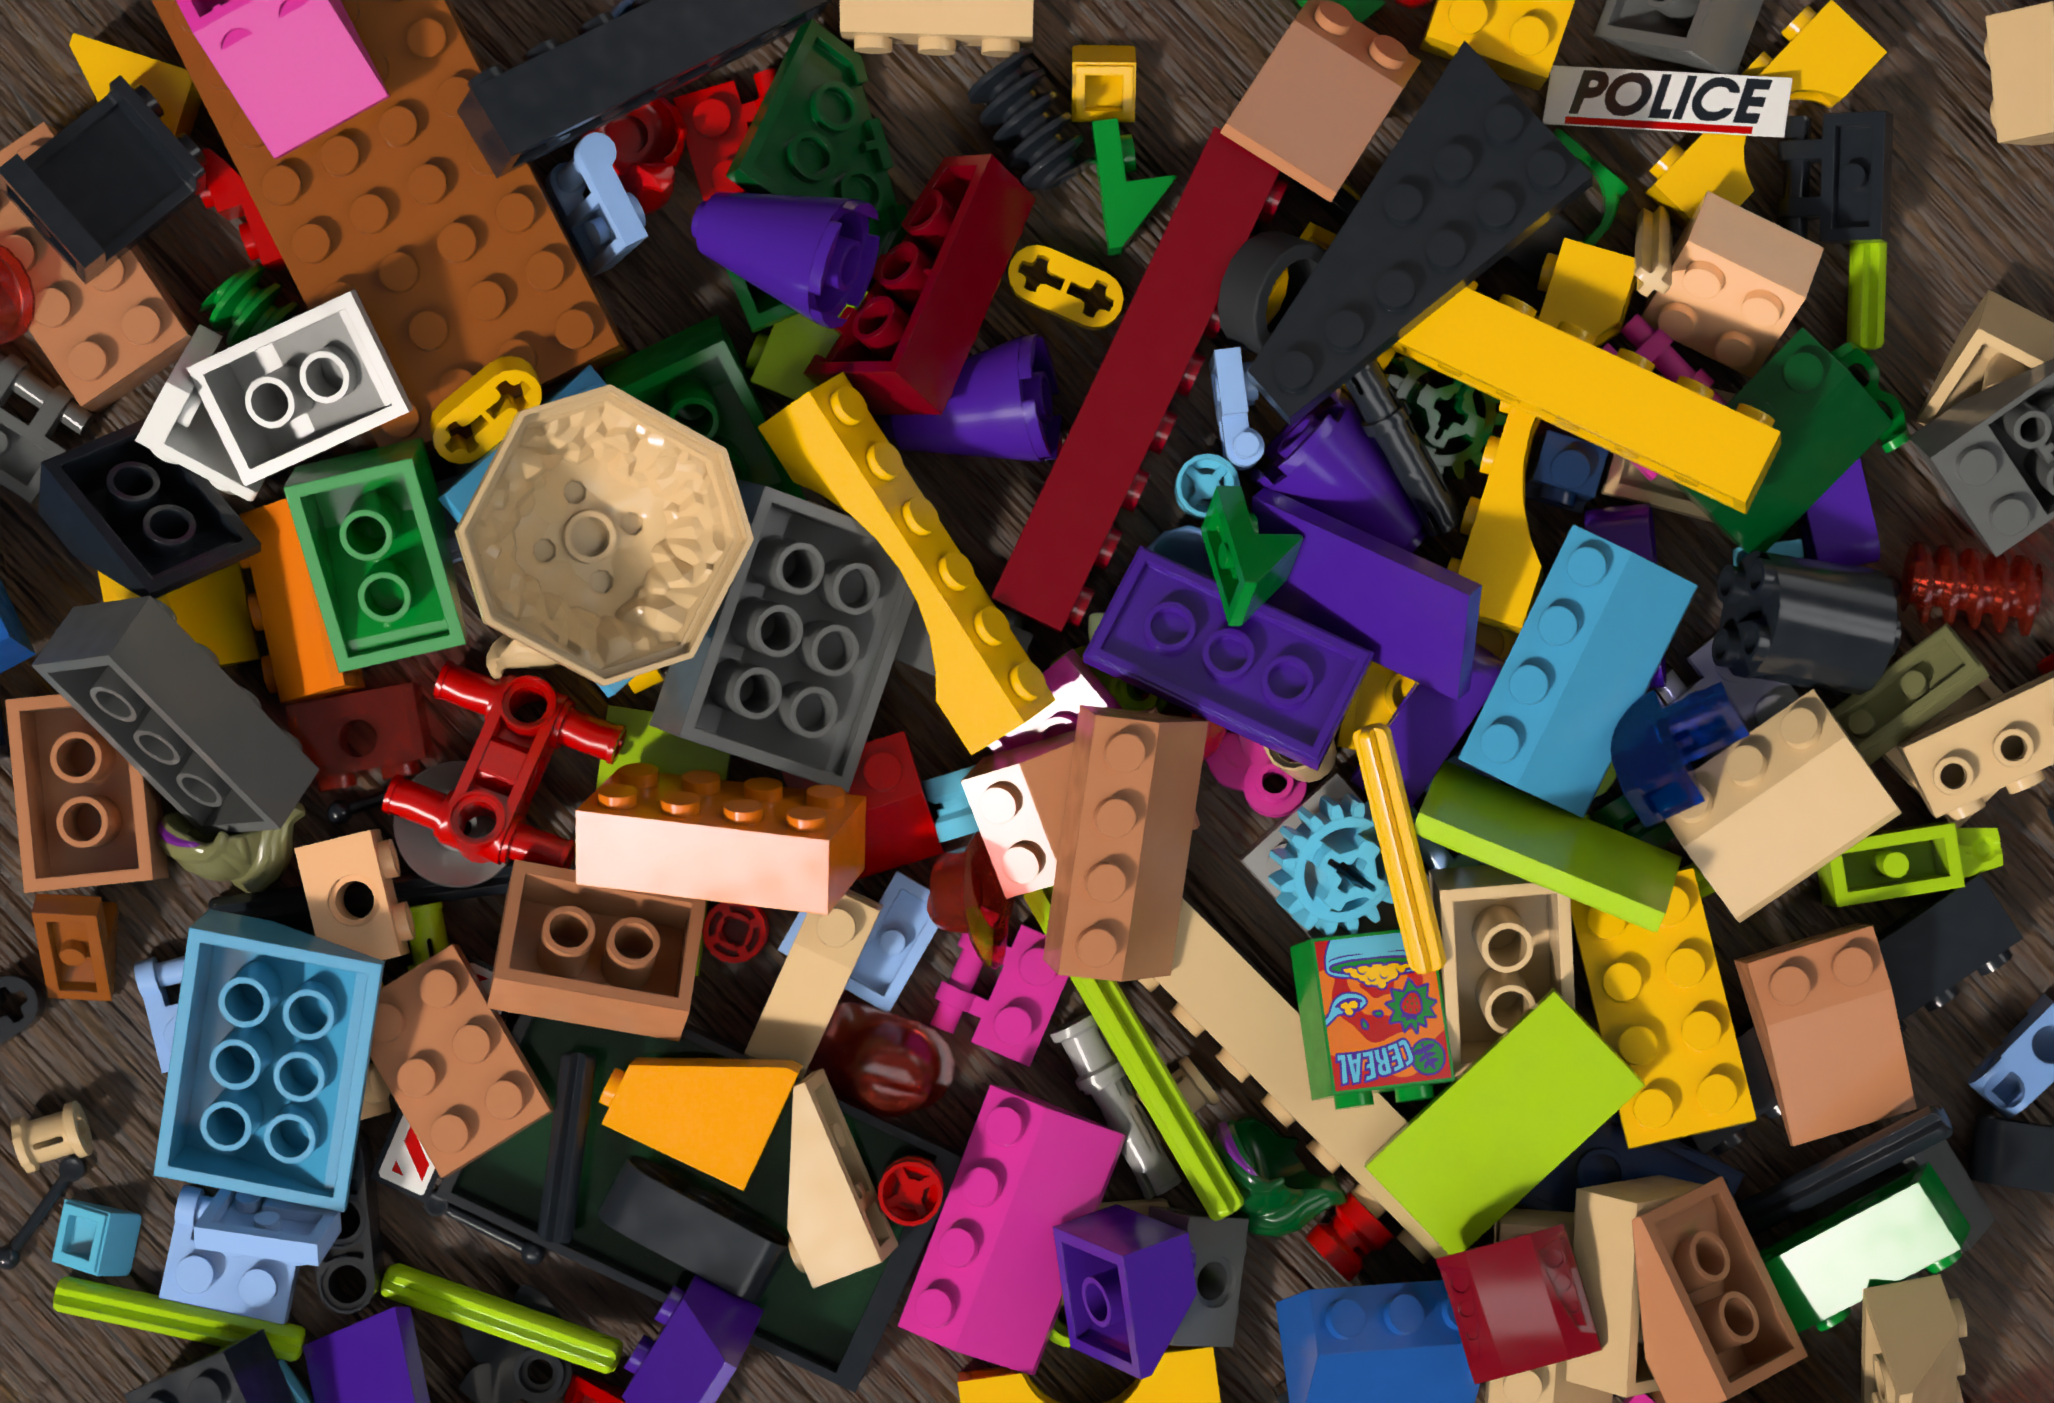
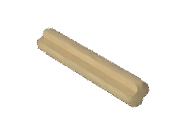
M1662 205L1655 212L1643 208L1636 217L1634 275L1637 276V291L1641 295L1648 297L1653 290L1665 294L1672 285L1673 227L1670 225V211Z

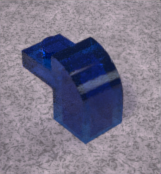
M1722 681L1706 689L1694 691L1682 700L1667 707L1664 706L1655 690L1633 703L1617 723L1611 740V760L1623 794L1645 828L1704 802L1705 799L1691 762L1743 739L1750 734L1740 711Z

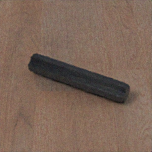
M566 1051L561 1056L537 1232L539 1239L547 1242L569 1243L574 1235L597 1064L596 1056L587 1052Z

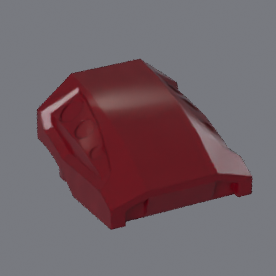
M1564 1223L1493 1244L1436 1258L1475 1384L1507 1377L1602 1350L1585 1287Z

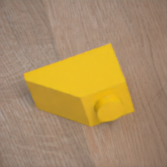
M73 33L69 46L98 102L110 92L109 83L121 75L132 88L141 84L153 95L164 112V116L160 120L175 137L181 133H185L190 137L202 99L186 69Z

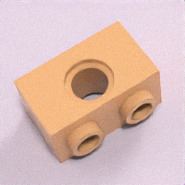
M373 829L294 848L316 937L380 960L410 953L407 941L416 938L415 926L408 903L406 901L398 903L392 878L400 876V864L392 839L383 840L380 829ZM355 881L366 884L374 896L373 908L364 918L352 915L344 904L345 891Z

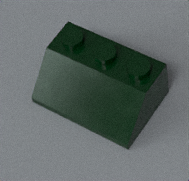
M1802 327L1725 405L1735 411L1739 403L1757 408L1775 420L1772 428L1781 431V446L1747 514L1741 513L1671 479L1669 480L1747 555L1755 550L1766 552L1893 424V421L1856 378Z

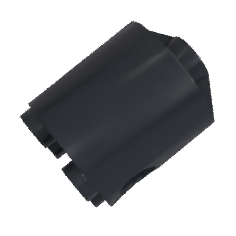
M1755 550L1745 556L1738 566L1728 564L1720 573L1717 583V595L1723 603L1720 629L1717 631L1712 643V658L1716 666L1727 667L1734 676L1861 695L1873 689L1884 674L1889 659L1892 658L1897 650L1901 636V622L1897 614V601L1892 582L1882 570L1808 558H1796Z

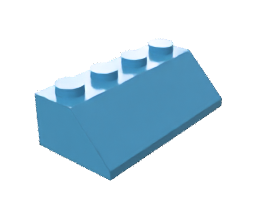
M1573 524L1458 759L1520 790L1584 818L1688 609L1698 585Z

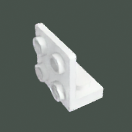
M199 324L162 388L135 441L151 449L153 454L159 459L171 464H179L208 479L221 492L229 495H238L247 501H254L265 478L244 486L186 369L212 356L223 337Z

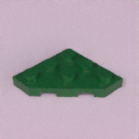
M811 19L798 28L726 177L748 193L850 198L870 203L877 210L879 219L876 220L868 217L869 234L880 237L878 259L881 254H886L894 246L900 244L908 233L901 226L908 213L905 204L897 205L887 170L894 166L880 118L872 119L862 84L869 80L862 56ZM871 278L870 282L874 284L876 281Z

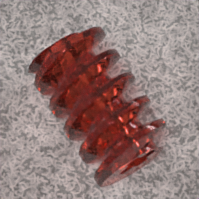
M1914 542L1908 550L1902 573L1900 608L1904 612L1909 603L1915 604L1918 622L1927 623L1933 608L1941 607L1944 625L1948 623L1950 626H1953L1959 611L1965 610L1969 629L1978 630L1985 613L1992 614L1995 633H2003L2010 617H2017L2020 636L2027 637L2033 628L2040 609L2043 587L2042 566L2038 563L2033 567V563L2027 555H2016L2008 565L2007 558L2003 553L1996 557L1990 552L1982 561L1981 554L1974 548L1964 549L1957 559L1956 552L1951 545H1940L1932 556L1930 547L1926 542Z

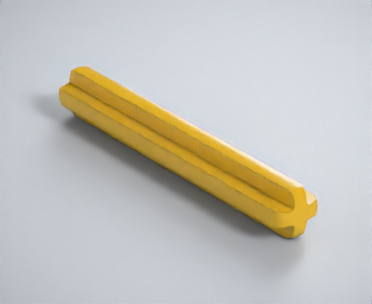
M1383 723L1369 724L1355 730L1353 740L1408 965L1417 974H1426L1442 969L1446 965L1447 958L1392 732Z

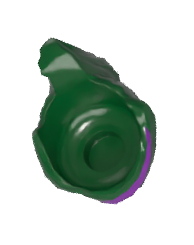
M1252 1116L1237 1121L1230 1119L1218 1123L1216 1132L1210 1137L1214 1149L1244 1198V1205L1233 1214L1249 1219L1248 1232L1253 1235L1282 1237L1301 1230L1329 1207L1347 1203L1346 1192L1334 1176L1321 1177L1309 1174L1302 1161L1294 1152L1298 1145L1297 1138L1282 1136L1276 1133L1264 1121Z

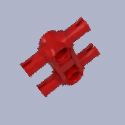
M446 661L434 687V698L440 701L445 700L485 715V723L455 790L452 789L446 794L406 779L403 775L396 774L385 793L382 804L383 813L393 814L433 829L434 837L438 838V842L458 849L461 855L471 862L482 864L493 862L501 865L502 863L508 864L511 859L570 869L576 854V841L572 839L567 840L525 824V816L555 749L558 750L561 745H564L613 765L624 745L627 734L626 726L617 725L577 710L576 703L571 701V697L554 691L550 684L540 677L531 675L516 677L510 674L509 676L503 675L497 680L457 665L454 661ZM536 702L547 707L544 715L535 722H520L514 718L519 707L526 703ZM488 816L496 820L494 829L485 837L472 838L463 833L464 827L475 817Z

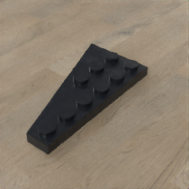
M1465 40L1248 369L1249 381L1290 426L1294 425L1592 186L1593 175Z

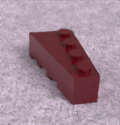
M992 154L944 157L901 223V226L908 233L900 244L894 246L886 254L879 256L872 276L876 282L857 310L848 306L845 308L840 318L848 321L842 327L833 328L840 334L836 343L826 358L815 354L803 374L819 386L844 372L853 388L863 396L871 415H942L948 400L952 396L956 381L977 338L979 328L1000 285L1003 273L1023 232L1024 225L1036 198Z

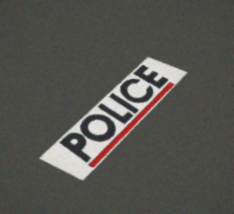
M1553 65L1550 72L1543 123L1548 125L1784 138L1793 78Z

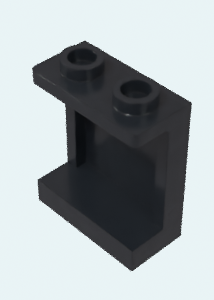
M121 75L109 83L110 92L102 100L33 154L23 160L17 153L0 167V189L85 285L206 189V171L203 166L207 164V160L202 151L185 133L175 137L160 120L164 116V112L153 95L141 84L132 88Z

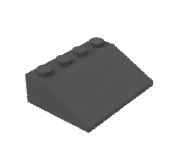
M736 479L754 540L694 657L669 666L649 725L675 736L823 785L842 787L845 792L849 793L915 597L900 569L878 540L855 518L765 485Z

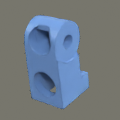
M2045 993L2026 1011L2028 1015L2002 1040L2003 1043L1987 1055L1968 1078V1084L2005 1119L2020 1113L2054 1082V1002Z

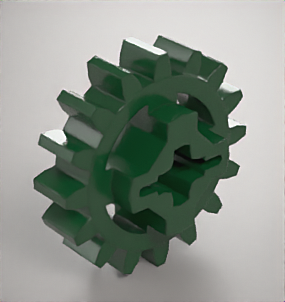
M1402 354L1392 358L1398 374L1384 375L1397 397L1405 398L1413 411L1408 416L1441 475L1444 473L1447 479H1462L1465 475L1464 464L1470 468H1480L1483 457L1480 450L1486 447L1490 435L1495 436L1492 433L1494 425H1504L1507 416L1503 413L1496 412L1495 403L1501 400L1443 373L1442 375H1435L1430 385L1427 383L1421 384L1416 380L1426 372L1433 370L1432 368ZM1436 401H1440L1438 409L1441 413L1445 414L1443 422H1439L1441 414L1434 409ZM1450 438L1462 441L1458 447L1450 452L1440 455L1434 454L1436 449H1443Z

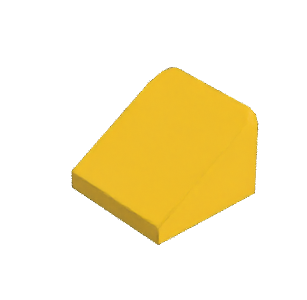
M1129 45L1073 46L1072 122H1092L1118 118V122H1135L1136 48Z

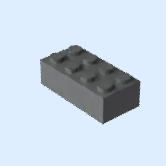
M151 596L73 607L31 666L202 835L218 834L220 831L236 833L281 829L320 770L302 752L303 746L300 741L291 733L280 729L261 710L262 705L259 699L249 690L238 686L219 667L220 662L217 656L204 645L196 643L176 622L177 617L175 613L163 602Z

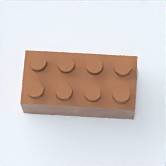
M42 122L0 151V167L17 153L25 160L56 136L59 131ZM0 189V288L82 408L96 413L101 412L181 357L195 330L137 244L85 285Z

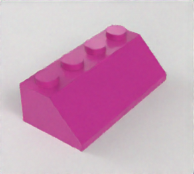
M990 1085L898 1327L955 1352L1029 1375H1035L1064 1301L1053 1226L1099 1210L1127 1135L1016 1088Z

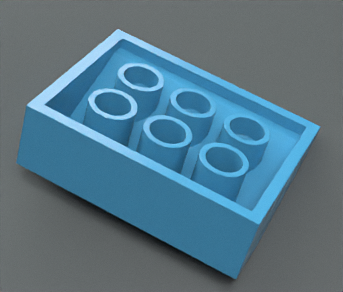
M209 909L192 924L188 932L153 1176L345 1212L349 1198L385 961L274 921Z

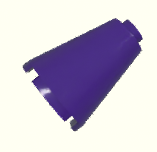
M719 191L714 193L708 201H703L699 204L691 225L692 235L696 238L700 253L816 324L830 329L842 327L848 321L838 317L846 304L858 307L863 300L874 273L880 239L879 236L869 234L868 217L879 220L877 210L868 202L850 198Z
M1037 334L1022 335L967 357L954 386L952 396L948 400L942 415H881L885 436L888 440L896 439L899 448L903 451L1037 462L1057 459L1062 448V414L1053 416L1052 395L1059 394L1052 357L1043 337H1037Z
M1340 387L1330 395L1334 400L1322 408L1317 405L1294 425L1290 426L1287 423L1264 450V454L1271 462L1264 473L1254 466L1251 471V481L1260 489L1264 487L1272 489L1412 553L1426 536V531L1422 528L1423 522L1375 437H1368L1362 428L1361 421L1365 420L1351 397Z

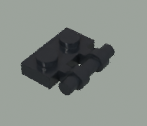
M1886 110L1823 113L1822 139H1811V117H1787L1785 141L1779 142L1778 162L1784 164L1783 198L1777 199L1776 219L1782 221L1783 228L1808 240V221L1820 219L1819 241L1825 244L1889 243L1894 114ZM1822 162L1821 196L1809 197L1810 164Z

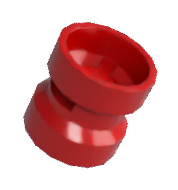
M720 902L711 908L704 919L702 928L704 944L710 953L721 961L734 964L745 962L761 952L768 941L770 932L768 916L762 907Z
M907 1155L897 1158L886 1167L879 1183L878 1200L881 1210L890 1220L903 1226H917L926 1223L937 1213L942 1203L944 1182L941 1172L932 1161L922 1156Z
M1349 1191L1346 1194L1347 1203L1336 1206V1214L1331 1218L1332 1220L1328 1224L1317 1223L1304 1237L1348 1282H1351L1363 1270L1362 1258L1371 1251H1382L1395 1237Z

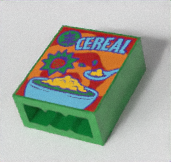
M1400 929L1316 938L1290 947L1312 1101L1334 1098L1335 1110L1359 1108L1374 1105L1373 1093L1389 1091L1395 1092L1396 1103L1434 1098L1433 1086L1455 1081L1439 970L1426 974H1417L1415 971H1412L1408 965Z

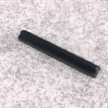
M1940 1105L1927 1106L1739 1202L1736 1206L1751 1237L1951 1137L1953 1125L1943 1107Z

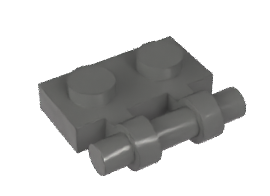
M0 353V484L29 503L38 505L41 462L68 451V449L51 439L52 435L61 424H64L79 435H83L93 423L95 414L88 409L82 408L70 390L64 386L58 385L54 388L30 373V365L14 354L6 357ZM13 393L18 394L39 408L30 424L3 408Z

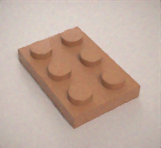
M459 944L448 946L381 988L370 1055L441 1178L449 1177L554 1111L551 1100L499 1012L487 1008L489 995Z

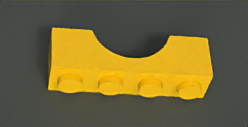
M1830 0L1818 13L1807 5L1781 32L1789 43L1773 59L1763 51L1741 75L1793 78L1790 100H1806L1832 108L1854 88L1887 51L1833 0ZM1702 133L1685 151L1675 143L1649 170L1658 180L1645 194L1658 206L1666 207L1670 211V217L1683 230L1707 191L1741 206L1754 192L1744 162L1746 136Z
M1168 1345L1151 1376L1143 1379L1135 1378L1121 1394L1104 1403H1221L1213 1347ZM1004 1366L958 1373L957 1382L960 1403H1062L1043 1393L1032 1382L1028 1374Z

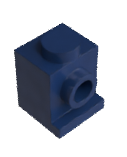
M1546 430L1537 438L1526 474V498L1581 515L1585 503L1595 498L1609 451L1593 443Z

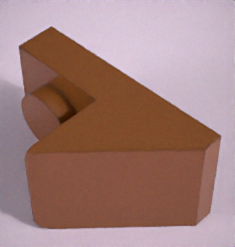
M36 894L31 913L48 998L112 1001L115 986L119 914L117 903L102 901L101 897Z

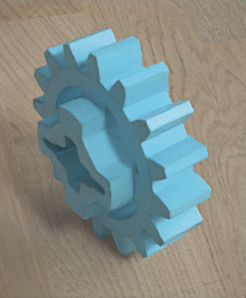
M1346 793L1339 805L1329 796L1324 795L1320 797V812L1312 814L1303 806L1297 809L1298 817L1301 821L1297 829L1282 825L1279 832L1288 840L1285 848L1270 850L1269 854L1274 861L1282 866V869L1269 875L1268 879L1269 883L1281 892L1276 898L1277 903L1304 928L1310 930L1315 926L1325 936L1332 937L1339 924L1352 935L1358 932V918L1365 915L1376 924L1381 920L1376 906L1382 900L1386 903H1394L1369 801L1364 804L1353 794ZM1333 859L1339 864L1344 862L1350 869L1345 871L1339 866L1334 868L1328 863V860Z

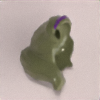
M298 802L281 829L236 833L220 831L218 834L202 835L180 812H170L159 821L156 830L160 836L159 845L164 850V853L175 859L186 871L206 880L231 881L236 887L246 893L263 892L285 875L293 857L294 824L305 816L306 811L303 804Z

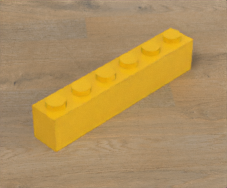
M1475 281L1471 282L1392 346L1395 352L1744 514H1747L1781 446V431L1772 428L1775 420L1765 412L1739 403L1736 411L1712 400L1715 392L1704 384L1685 376H1679L1676 383L1652 373L1655 365L1645 357L1622 348L1619 349L1615 356L1594 346L1593 343L1596 338L1586 330L1561 321L1557 328L1535 319L1537 311L1515 297L1502 294L1499 301H1496L1476 292L1478 283Z

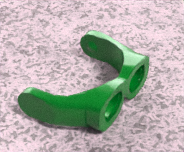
M1556 128L1553 134L1581 164L1589 169L1597 180L1602 192L1603 215L1599 225L1591 234H1587L1583 239V243L1594 246L1612 225L1621 198L1629 188L1610 170L1594 160L1571 137Z
M1850 340L1831 351L1830 353L1847 370L1854 363L1862 364L1870 377L1868 385L1863 388L1874 401H1884L1890 407L1894 416L1893 424L1879 437L1885 453L1887 454L1908 442L1911 437L1906 422V412L1895 395L1879 389L1880 371L1872 356L1868 352L1861 350Z

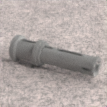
M1087 1011L1054 1029L1050 1036L1054 1043H1062L1079 1075L1075 1080L1079 1091L1083 1090L1085 1095H1092L1108 1127L1127 1135L1121 1152L1131 1167L1145 1199H1152L1154 1196H1159L1177 1186L1182 1180L1171 1161H1169L1155 1130L1126 1077V1072L1091 1012Z

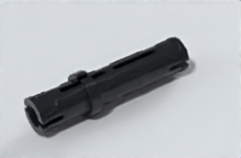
M1376 358L1347 381L1345 386L1349 393H1351L1365 419L1361 421L1362 428L1368 437H1375L1380 448H1382L1390 462V466L1417 510L1430 537L1438 536L1440 533L1438 526H1440L1442 534H1445L1462 522L1464 512L1458 506L1427 448L1417 434L1408 416L1413 412L1405 398L1397 397Z

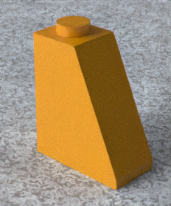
M636 1057L629 1064L626 1072L616 1067L613 1070L599 1100V1103L609 1107L602 1125L744 1191L803 1065L788 1059Z

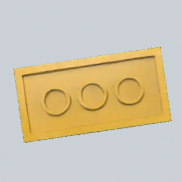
M1691 868L1677 872L1667 911L1658 932L1649 931L1571 899V920L1599 1034L1645 1083V1086L1618 1110L1628 1150L1756 1121L1694 869Z

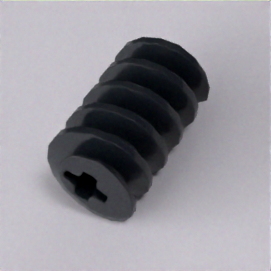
M1028 49L1005 59L984 73L967 93V98L971 104L975 105L990 102L981 113L980 121L983 126L988 127L1003 124L993 137V144L996 148L1002 149L1016 146L1005 160L1008 170L1015 171L1029 168L1019 182L1029 192L1039 190L1046 192L1087 170L1096 163V158L1092 156L1075 160L1072 154L1085 139L1082 134L1068 137L1061 136L1060 131L1072 116L1069 112L1049 115L1047 109L1059 94L1057 90L1042 93L1036 92L1034 87L1044 77L1046 71L1044 68L1024 71L1022 64L1034 51L1033 49Z

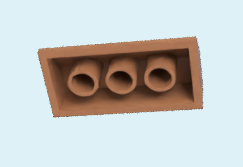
M1079 705L1043 960L1058 975L1120 982L1171 976L1208 727L1206 719Z

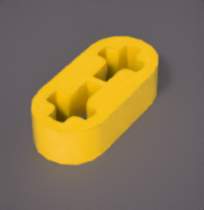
M1042 245L1026 246L1018 251L1010 261L1008 270L1010 288L1015 296L1026 304L1081 328L1093 331L1105 329L1112 325L1121 314L1124 301L1122 288L1118 281L1105 271ZM1038 258L1044 259L1048 262L1047 273L1051 277L1063 281V286L1061 290H1058L1047 284H1040L1036 292L1029 291L1025 288L1026 277L1019 273L1020 267L1023 264L1033 266ZM1095 284L1105 286V299L1113 303V307L1110 311L1099 309L1094 317L1086 316L1083 313L1085 303L1081 299L1067 294L1071 285L1087 292H1091Z
M499 357L486 365L442 401L432 412L429 422L433 444L439 455L452 463H471L484 456L503 440L518 411L540 405L542 391L537 373L532 365L519 357ZM505 380L513 386L520 383L523 394L516 399L508 393L501 396L498 385ZM455 421L463 427L470 424L473 435L467 439L459 434L451 437L448 426Z

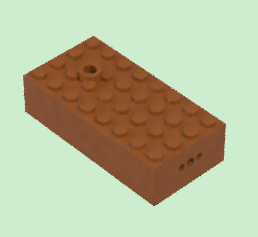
M152 0L308 309L311 310L349 291L356 290L413 407L412 411L370 429L378 447L423 437L429 460L439 456L434 447L429 422L432 412L448 396L486 365L499 357L514 356L530 363L537 373L543 398L549 391L589 364L600 374L603 372V368L631 355L550 199L533 162L531 161L496 178L458 115L457 110L470 90L467 85L468 82L486 69L450 0H341L391 97L279 159H274L190 29L176 0ZM505 380L498 385L501 396L508 393L516 399L523 394L520 383L513 386ZM455 421L448 426L451 437L459 434L467 439L473 435L470 424L463 427Z

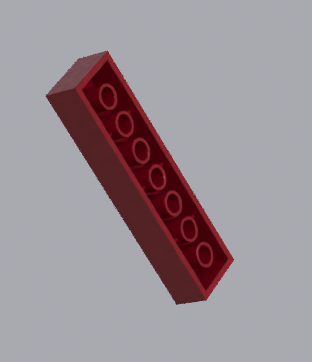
M1215 126L991 596L994 604L1017 613L1061 635L1066 623L1077 628L1079 627L1095 593V590L1084 586L1094 565L1106 570L1123 532L1112 527L1121 508L1133 513L1151 475L1140 469L1148 450L1158 455L1161 454L1179 416L1168 410L1175 393L1188 397L1206 359V356L1195 352L1203 335L1215 340L1221 328L1218 299L1221 281L1230 260L1246 241L1254 237L1251 233L1257 220L1268 225L1270 224L1290 182L1279 177L1280 170L1221 134L1222 129Z

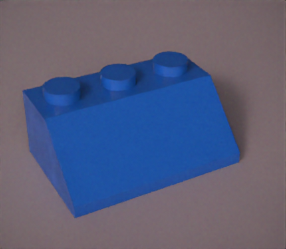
M1443 1280L1310 1289L1275 1302L1289 1403H1475L1480 1383H1474Z

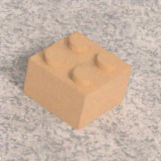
M1707 191L1673 247L1672 285L1669 291L1662 294L1653 290L1648 296L1641 317L1655 331L1660 328L1673 340L1753 378L1806 299L1824 247Z

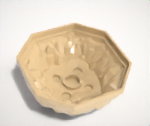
M611 384L518 411L455 529L483 623L600 686H606L693 658L754 540L727 449Z

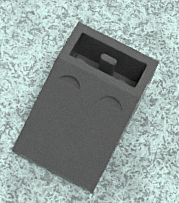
M2054 359L1961 400L1910 436L1911 443L1973 536L1996 557L2054 518Z

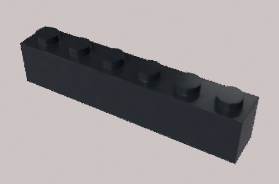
M635 0L631 4L633 10L615 19L611 12L602 13L583 24L577 30L579 36L561 45L557 38H551L538 44L523 56L525 62L505 71L503 66L499 64L482 71L468 82L467 85L470 90L459 106L457 113L496 178H499L798 30L801 25L811 19L815 21L831 0Z
M1981 874L1964 878L1965 887L1937 891L1875 933L1891 983L1901 1033L1907 1028L1903 1019L1923 1006L1930 1012L1948 1003L1960 993L1956 985L1958 982L1976 970L1980 976H1984L1998 969L2013 957L2009 948L2023 939V936ZM1751 1017L1736 1027L1734 1031L1756 1119L1764 1113L1769 1119L1780 1116L1781 1112ZM1749 1123L1692 1135L1686 1138L1698 1152L1705 1154L1712 1149L1716 1155H1720L1738 1145L1748 1136L1744 1127Z

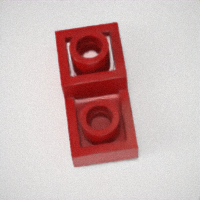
M210 148L201 150L207 160V164L203 166L206 171V189L200 193L207 209L216 207L217 213L229 221L246 216L247 222L239 224V231L249 258L252 261L260 258L262 265L272 272L287 268L239 171Z

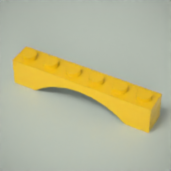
M1564 238L1559 255L1548 253L1544 261L1537 290L1547 293L1540 315H1535L1534 318L1555 328L1559 326L1561 321L1576 325L1592 334L1596 338L1593 345L1599 348L1621 333L1620 330L1623 327L1637 283V276L1634 275V257ZM1500 401L1499 411L1508 414L1501 438L1490 435L1487 441L1479 472L1489 475L1481 499L1473 496L1469 499L1460 528V533L1469 536L1462 560L1452 557L1447 569L1482 585L1478 622L1519 634L1535 603L1544 577L1542 566L1531 541L1526 516V471L1533 439L1542 419Z
M844 372L811 389L758 426V429L792 481L821 494L848 512L878 540L900 569L918 602L930 636L936 671V702L971 755L1025 724L1056 701L1046 685L1042 672L1029 659L1011 631L1007 618L996 608L976 577L970 561L959 551L940 522L935 507L924 497L903 465L898 450L889 443L868 411L863 396L853 388Z

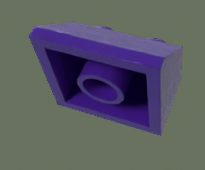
M1119 1204L1053 1226L1070 1347L1136 1378L1143 1379L1151 1376L1197 1295L1194 1276L1196 1253L1189 1239V1233Z
M695 1274L685 1291L674 1285L654 1318L663 1324L655 1340L643 1334L624 1366V1369L633 1373V1376L622 1395L626 1403H715L736 1371L764 1310Z

